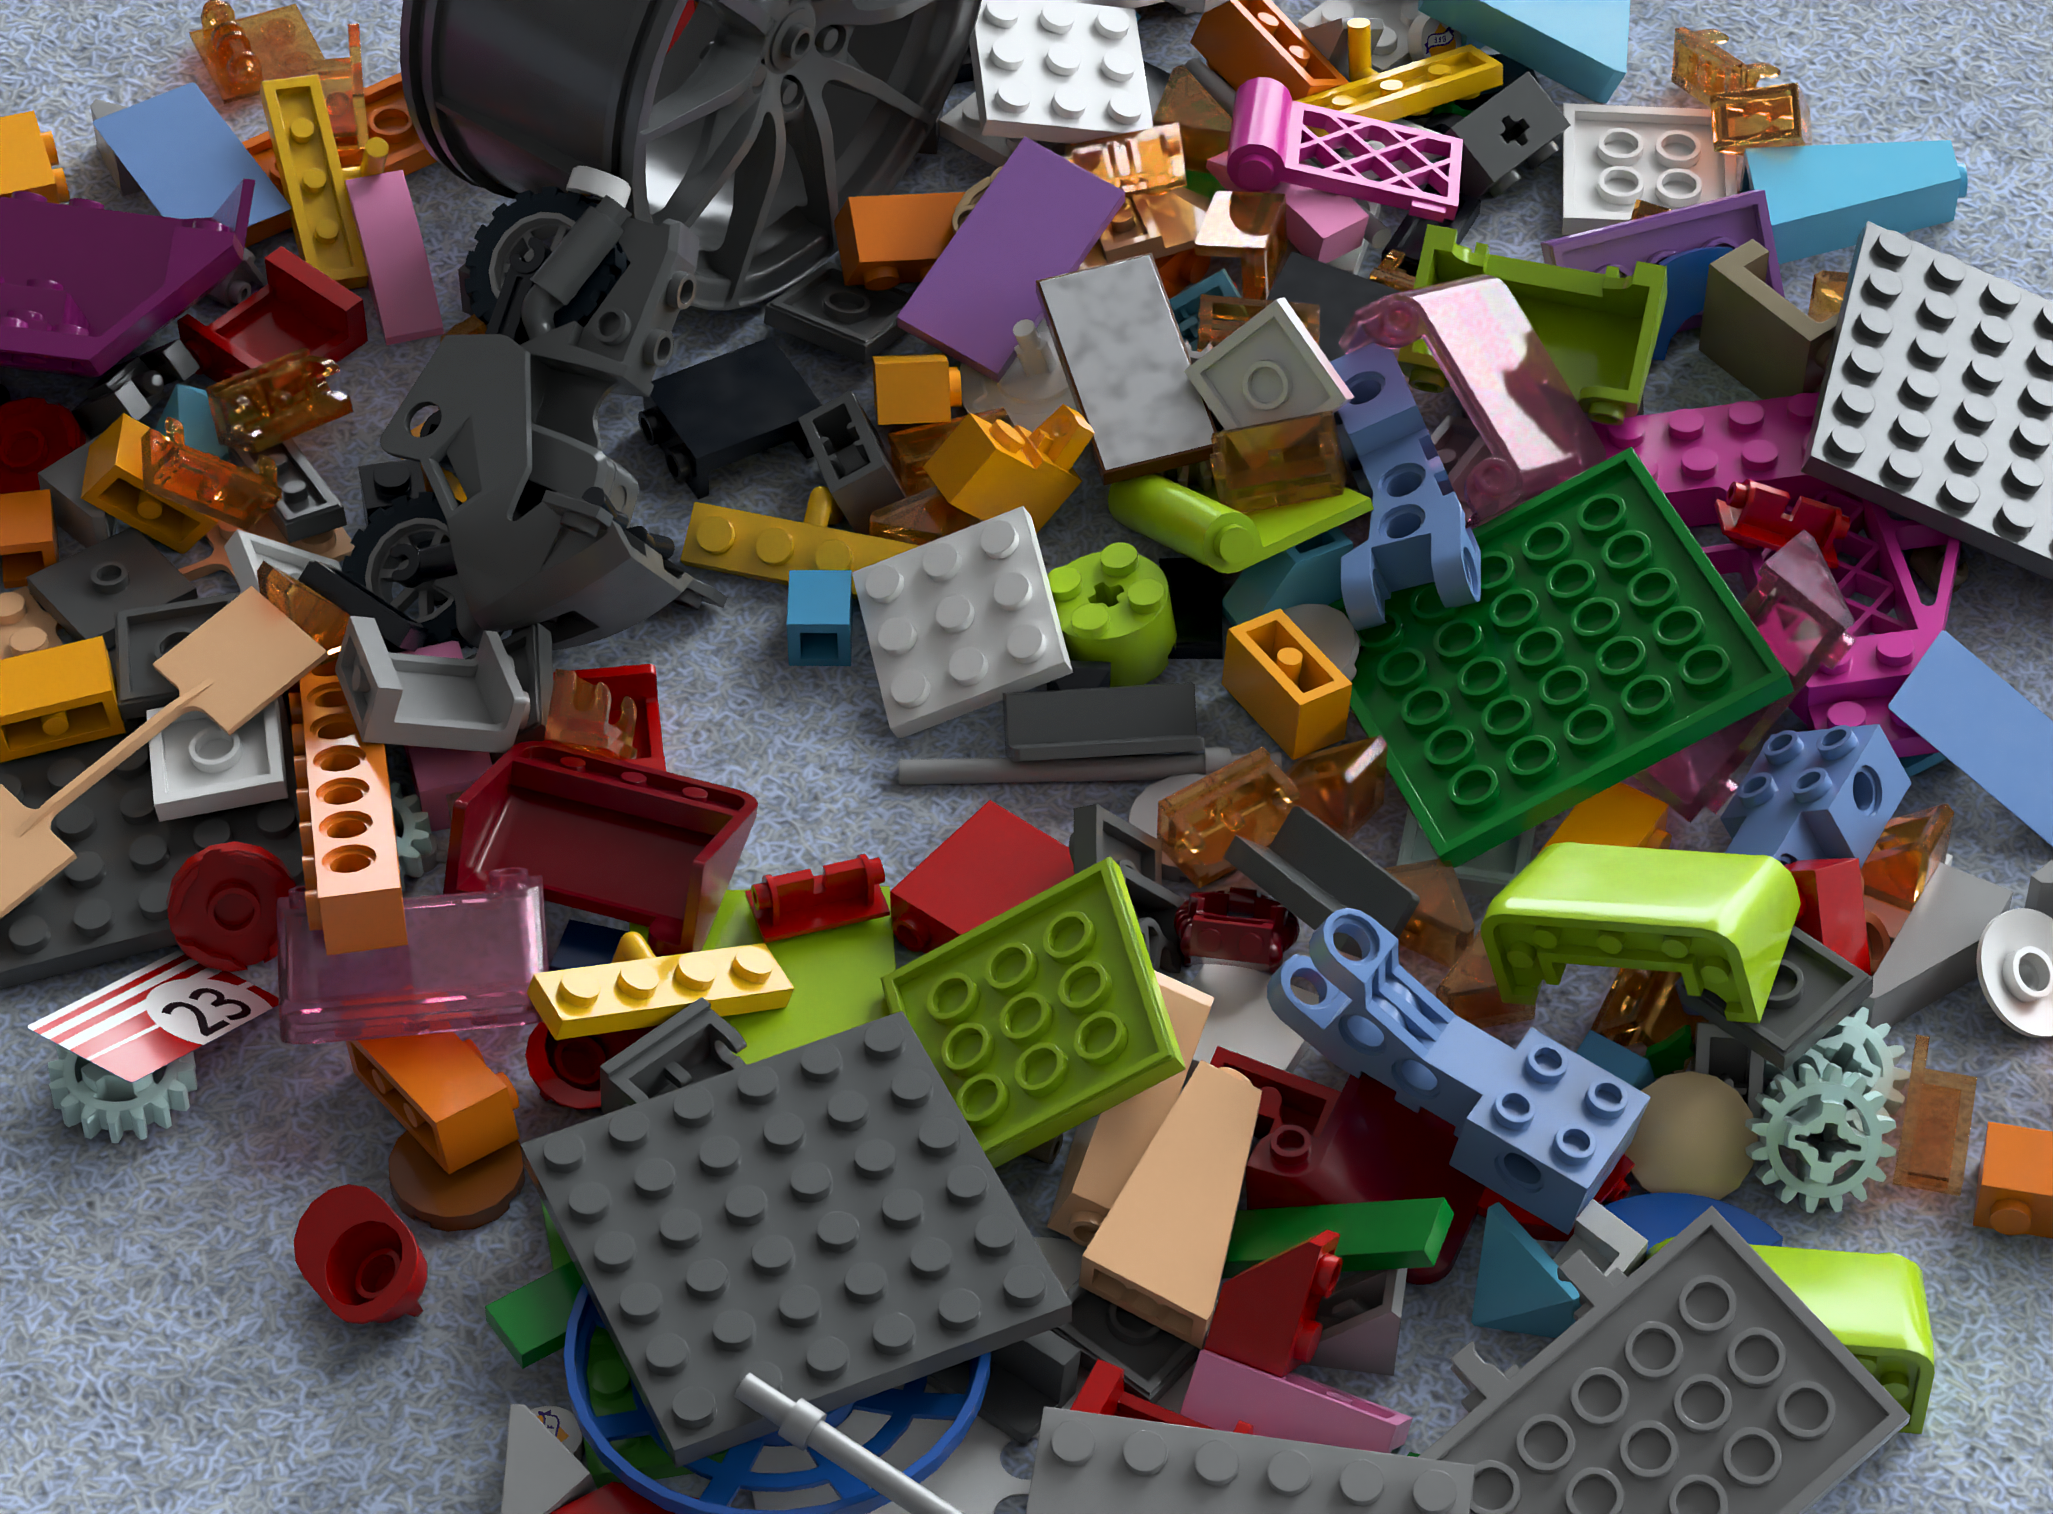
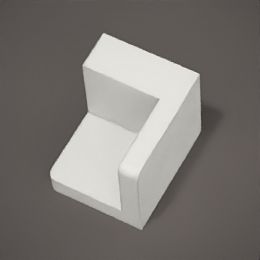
M1592 1199L1576 1218L1573 1236L1553 1260L1560 1266L1577 1250L1581 1249L1606 1277L1616 1268H1619L1629 1277L1644 1261L1648 1240Z

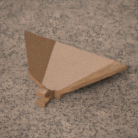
M1077 144L1080 157L1085 166L1082 167L1083 169L1125 191V202L1077 270L1152 253L1153 258L1157 259L1224 239L1275 236L1274 227L1268 223L1159 176L1132 169L1126 155L1108 159L1103 147Z

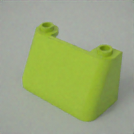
M1427 224L1397 360L1403 375L1409 377L1408 384L1411 387L1431 393H1440L1444 391L1445 387L1587 412L1589 419L1607 425H1621L1624 422V418L1634 417L1638 414L1667 299V266L1636 261L1633 275L1620 278L1619 267L1607 265L1606 273L1600 274L1489 254V246L1484 243L1476 242L1473 253L1470 248L1457 245V229Z
M1565 842L1554 843L1545 847L1492 899L1480 929L1503 1003L1535 1005L1542 986V980L1545 979L1546 984L1559 985L1566 964L1681 972L1688 996L1701 997L1705 988L1716 993L1726 1002L1727 1006L1724 1012L1727 1021L1760 1024L1801 902L1791 872L1777 859L1767 855Z
M1674 1237L1667 1238L1651 1247L1646 1253L1644 1263ZM1749 1244L1910 1415L1909 1423L1899 1432L1922 1434L1935 1374V1362L1922 1270L1919 1266L1902 1255L1891 1252L1871 1254Z

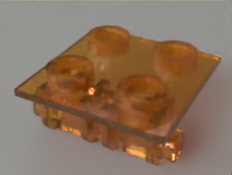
M209 0L204 4L201 13L202 29L189 32L190 38L224 104L259 95L261 81L316 74L321 78L332 74L296 3L235 20L234 10L229 3L221 0Z
M1179 122L1065 145L1066 156L1063 158L1125 191V198L1142 194L1149 196L1163 195L1176 187L1187 185Z

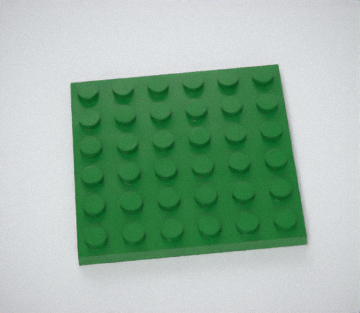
M1630 447L1472 529L1481 550V596L1479 602L1455 608H1445L1439 597L1435 582L1391 592V599L1385 600L1386 623L1373 628L1356 630L1361 646L1359 647V654L1354 664L1357 672L1351 681L1352 691L1349 708L1443 868L1448 872L1794 692V688L1788 673L1634 449ZM1343 597L1328 605L1343 612L1349 620Z

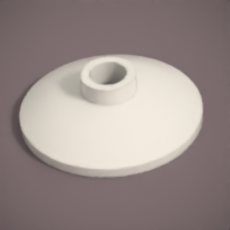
M2028 908L2006 911L1992 919L1980 937L1976 956L1980 986L1993 1011L2010 1028L2028 1037H2052L2053 919L2042 912Z

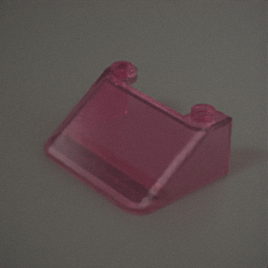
M1477 274L1384 296L1356 310L1339 342L1344 353L1348 354L1372 341L1385 348L1397 349L1423 338L1493 455L1478 463L1466 478L1464 496L1473 514L1466 523L1465 529L1471 527L1472 530L1607 460L1603 443L1505 283L1494 276Z
M1805 529L1765 561L1758 570V574L1762 579L1741 604L1788 673L1794 692L1632 775L1690 823L1706 807L1715 815L1720 811L1739 786V783L1731 777L1819 667L1825 664L1833 670L1857 641L1848 633L1855 623L1851 611L1815 538Z
M502 868L488 873L489 884L486 886V891L403 898L408 945L328 956L326 955L323 930H309L305 885L289 889V897L277 898L276 903L280 1040L288 1044H318L523 1026L543 1022L526 994L533 974L551 971L543 876H529L528 869Z

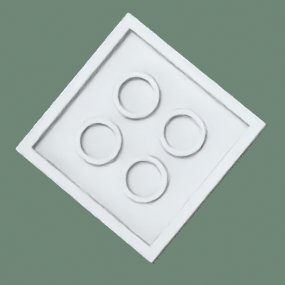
M982 0L978 19L969 43L981 135L1023 139L1025 136L1037 141L1149 151L1155 135L1135 9L1055 0Z
M1563 103L1562 114L1571 126L1562 133V235L1586 232L1737 194L1735 110Z
M1024 506L852 572L889 727L897 738H904L1003 700L1002 693L1024 692L1073 673L1033 520Z

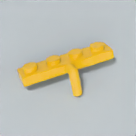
M1354 18L1347 23L1349 78L1351 83L1295 101L1390 122L1409 115L1427 114L1433 110V107L1454 100L1473 99L1479 96L1482 91L1503 85V64L1472 44L1378 73L1371 66L1370 21L1365 18ZM1305 125L1318 138L1329 134L1324 129Z
M319 75L261 81L260 97L285 199L291 206L289 215L300 258L347 289L366 287L368 273L345 180L382 174L389 149L387 142L379 137L370 138L365 144L361 166L342 168Z
M817 486L810 493L803 522L694 502L680 561L686 566L788 586L789 570H852L854 572L920 545L828 528V524L839 523L843 519L844 514L831 495L829 488ZM852 576V596L853 599H858Z
M627 932L621 937L610 964L535 973L526 994L554 1039L561 1040L659 1026L700 997L711 1004V1009L720 1017L786 1008L794 987L765 943L656 957L641 934Z

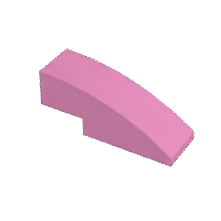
M1228 150L1207 160L1206 168L1249 216L1274 227L1275 236H1269V238L1276 245L1289 239L1302 255L1326 264L1362 245L1369 215L1351 197L1281 181L1270 190L1249 192L1239 188L1230 180L1226 171ZM1306 161L1299 162V164L1312 166Z
M403 170L345 180L368 273L367 284L386 345L444 334L429 263Z

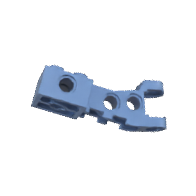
M1387 337L1330 361L1355 398L1328 418L1345 459L1352 471H1354L1352 473L1361 494L1371 498L1374 510H1371L1368 540L1341 557V591L1345 609L1352 626L1357 631L1381 626L1386 623L1385 600L1391 599V592L1435 582L1439 597L1445 608H1455L1479 602L1481 596V550L1471 527L1465 529V513Z
M1880 724L1852 727L1839 725L1830 729L1800 732L1786 730L1777 734H1771L1720 817L1732 839L1724 853L1767 855L1777 859L1783 865L1809 859L1859 858L1861 869L1911 785L1909 777ZM1680 977L1675 983L1679 999L1680 986L1684 983L1683 977ZM1681 1002L1683 1011L1686 1014L1700 1015Z
M1351 908L1336 910L1313 932L1309 941L1310 957L1295 954L1285 961L1271 976L1267 985V999L1272 1011L1281 1021L1334 1065L1358 1079L1364 1072L1396 1091L1394 1100L1417 1114L1423 1107L1454 1125L1456 1128L1453 1135L1459 1139L1449 1162L1450 1166L1569 1235L1575 1226L1576 1218L1595 1197L1630 1146L1651 1097L1532 1027L1517 1048L1514 1049L1454 1014L1399 965L1398 938L1361 910ZM1340 932L1353 937L1361 948L1362 959L1353 961L1343 957L1336 950L1333 943V934ZM1291 977H1302L1310 981L1318 992L1319 1003L1310 1005L1300 1001L1293 994L1290 987Z

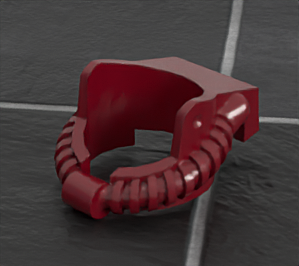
M1230 887L1228 893H1224L1225 890H1219L1217 892H1195L1189 894V899L1177 909L1174 917L1175 931L1181 939L1180 951L1184 955L1183 967H1191L1197 964L1229 965L1259 970L1273 975L1282 965L1283 953L1297 941L1300 926L1296 915L1276 899L1269 898L1261 894V897L1257 896L1256 889ZM1227 911L1229 913L1247 914L1254 916L1253 918L1227 916Z

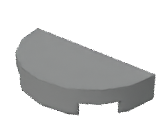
M1301 604L1283 609L1282 611L1351 682L1357 672L1354 664L1359 654L1361 641L1345 614L1326 604Z

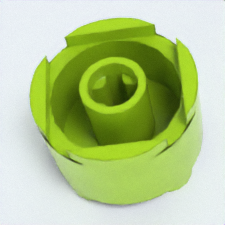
M1116 542L1106 546L1102 552L1085 555L1065 566L1054 568L1047 574L1070 660L1111 662L1110 687L1144 685L1158 677L1169 664L1168 655L1173 646L1176 649L1177 633L1168 582L1165 574L1157 564L1137 554V550L1133 545L1125 542Z

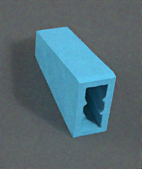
M1630 0L1418 1V11L1595 102L1607 103L1627 73Z
M1951 140L1745 148L1739 191L1744 193L1756 189L1765 190L1778 263L1783 264L1856 245L1857 238L1867 221L1901 234L1953 221L1958 198L1966 197L1968 178L1965 164L1957 163Z

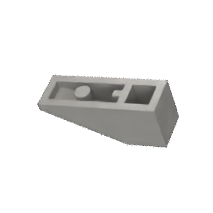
M1940 862L1873 975V993L1860 1004V1009L1862 1007L1869 1009L1866 1024L1872 1029L1884 1023L1891 1027L1978 977L1976 956L1980 937L1992 919L2010 910L2013 891Z

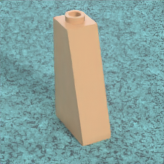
M1155 970L1154 972L1186 1069L1077 1126L1047 1227L1070 1237L1075 1243L1088 1247L1178 1099L1214 1000L1213 996Z
M1203 1060L1199 1062L1083 1253L1078 1284L1080 1287L1201 1350L1206 1343L1215 1311L1262 1090L1254 1087L1245 1075L1232 1068H1217Z

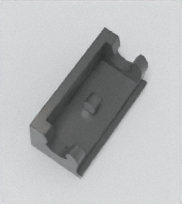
M700 997L599 1066L601 1111L608 1114L745 1066L747 1064L732 1052L737 1054L747 1047V1044L739 1032L715 1013L708 1001Z

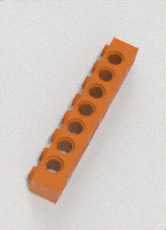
M345 631L310 636L328 652L329 657L291 686L288 693L292 721L291 732L295 755L296 793L300 817L299 829L303 852L302 864L309 930H323L327 956L408 945L386 744L362 742L335 672Z

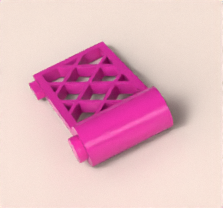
M1257 77L1242 84L1235 94L1226 171L1230 180L1236 186L1249 192L1270 190L1281 181L1409 210L1408 215L1443 223L1444 218L1454 221L1459 205L1463 139L1293 101L1289 90L1281 82L1272 78ZM1305 125L1324 129L1329 134L1318 138ZM1364 140L1378 141L1386 147L1375 151ZM1345 147L1356 158L1345 161L1333 150ZM1421 152L1444 156L1447 159L1432 164ZM1315 157L1326 168H1316L1299 164V162ZM1402 160L1413 171L1402 174L1390 163ZM1372 170L1383 181L1378 182L1366 179L1360 173ZM1429 183L1443 196L1423 192L1417 186Z

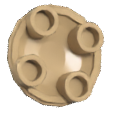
M1693 1071L1664 1075L1642 1089L1641 1091L1651 1098L1634 1138L1624 1153L1636 1164L1631 1172L1639 1188L1647 1193H1687L1721 1200L1739 1188L1754 1163V1160L1746 1155L1745 1148L1752 1143L1758 1142L1757 1134L1745 1126L1746 1119L1754 1117L1739 1092L1716 1076Z

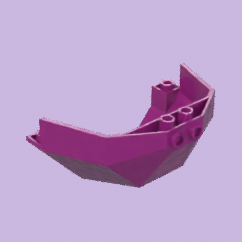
M243 178L213 217L179 219L105 210L102 203L84 198H72L69 200V205L48 203L44 196L26 191H14L11 194V198L0 197V367L92 379L104 374L209 294L242 262L255 180Z

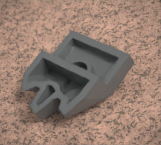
M1098 804L1074 808V832L1069 839V852L1074 864V873L1077 874L1111 856L1121 868L1153 969L1159 972L1160 967L1168 973H1180L1183 954L1180 951L1181 939L1174 927V917L1177 909L1185 902V899L1162 886V842Z

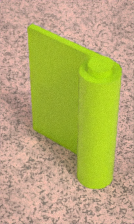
M1266 464L1263 468L1253 471L1250 465H1248L1247 471L1238 469L1234 471V477L1231 481L1223 482L1216 479L1212 481V487L1207 491H1203L1201 487L1191 490L1153 473L1113 483L1108 494L1109 511L1113 518L1121 525L1217 572L1227 574L1246 569L1374 510L1371 498L1298 466L1290 468L1273 464Z

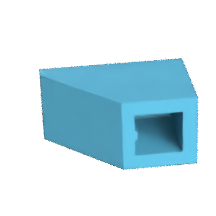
M1337 526L1244 569L1222 600V614L1234 627L1279 608L1283 610L1301 604H1331L1343 597L1341 591V557L1353 550V543Z

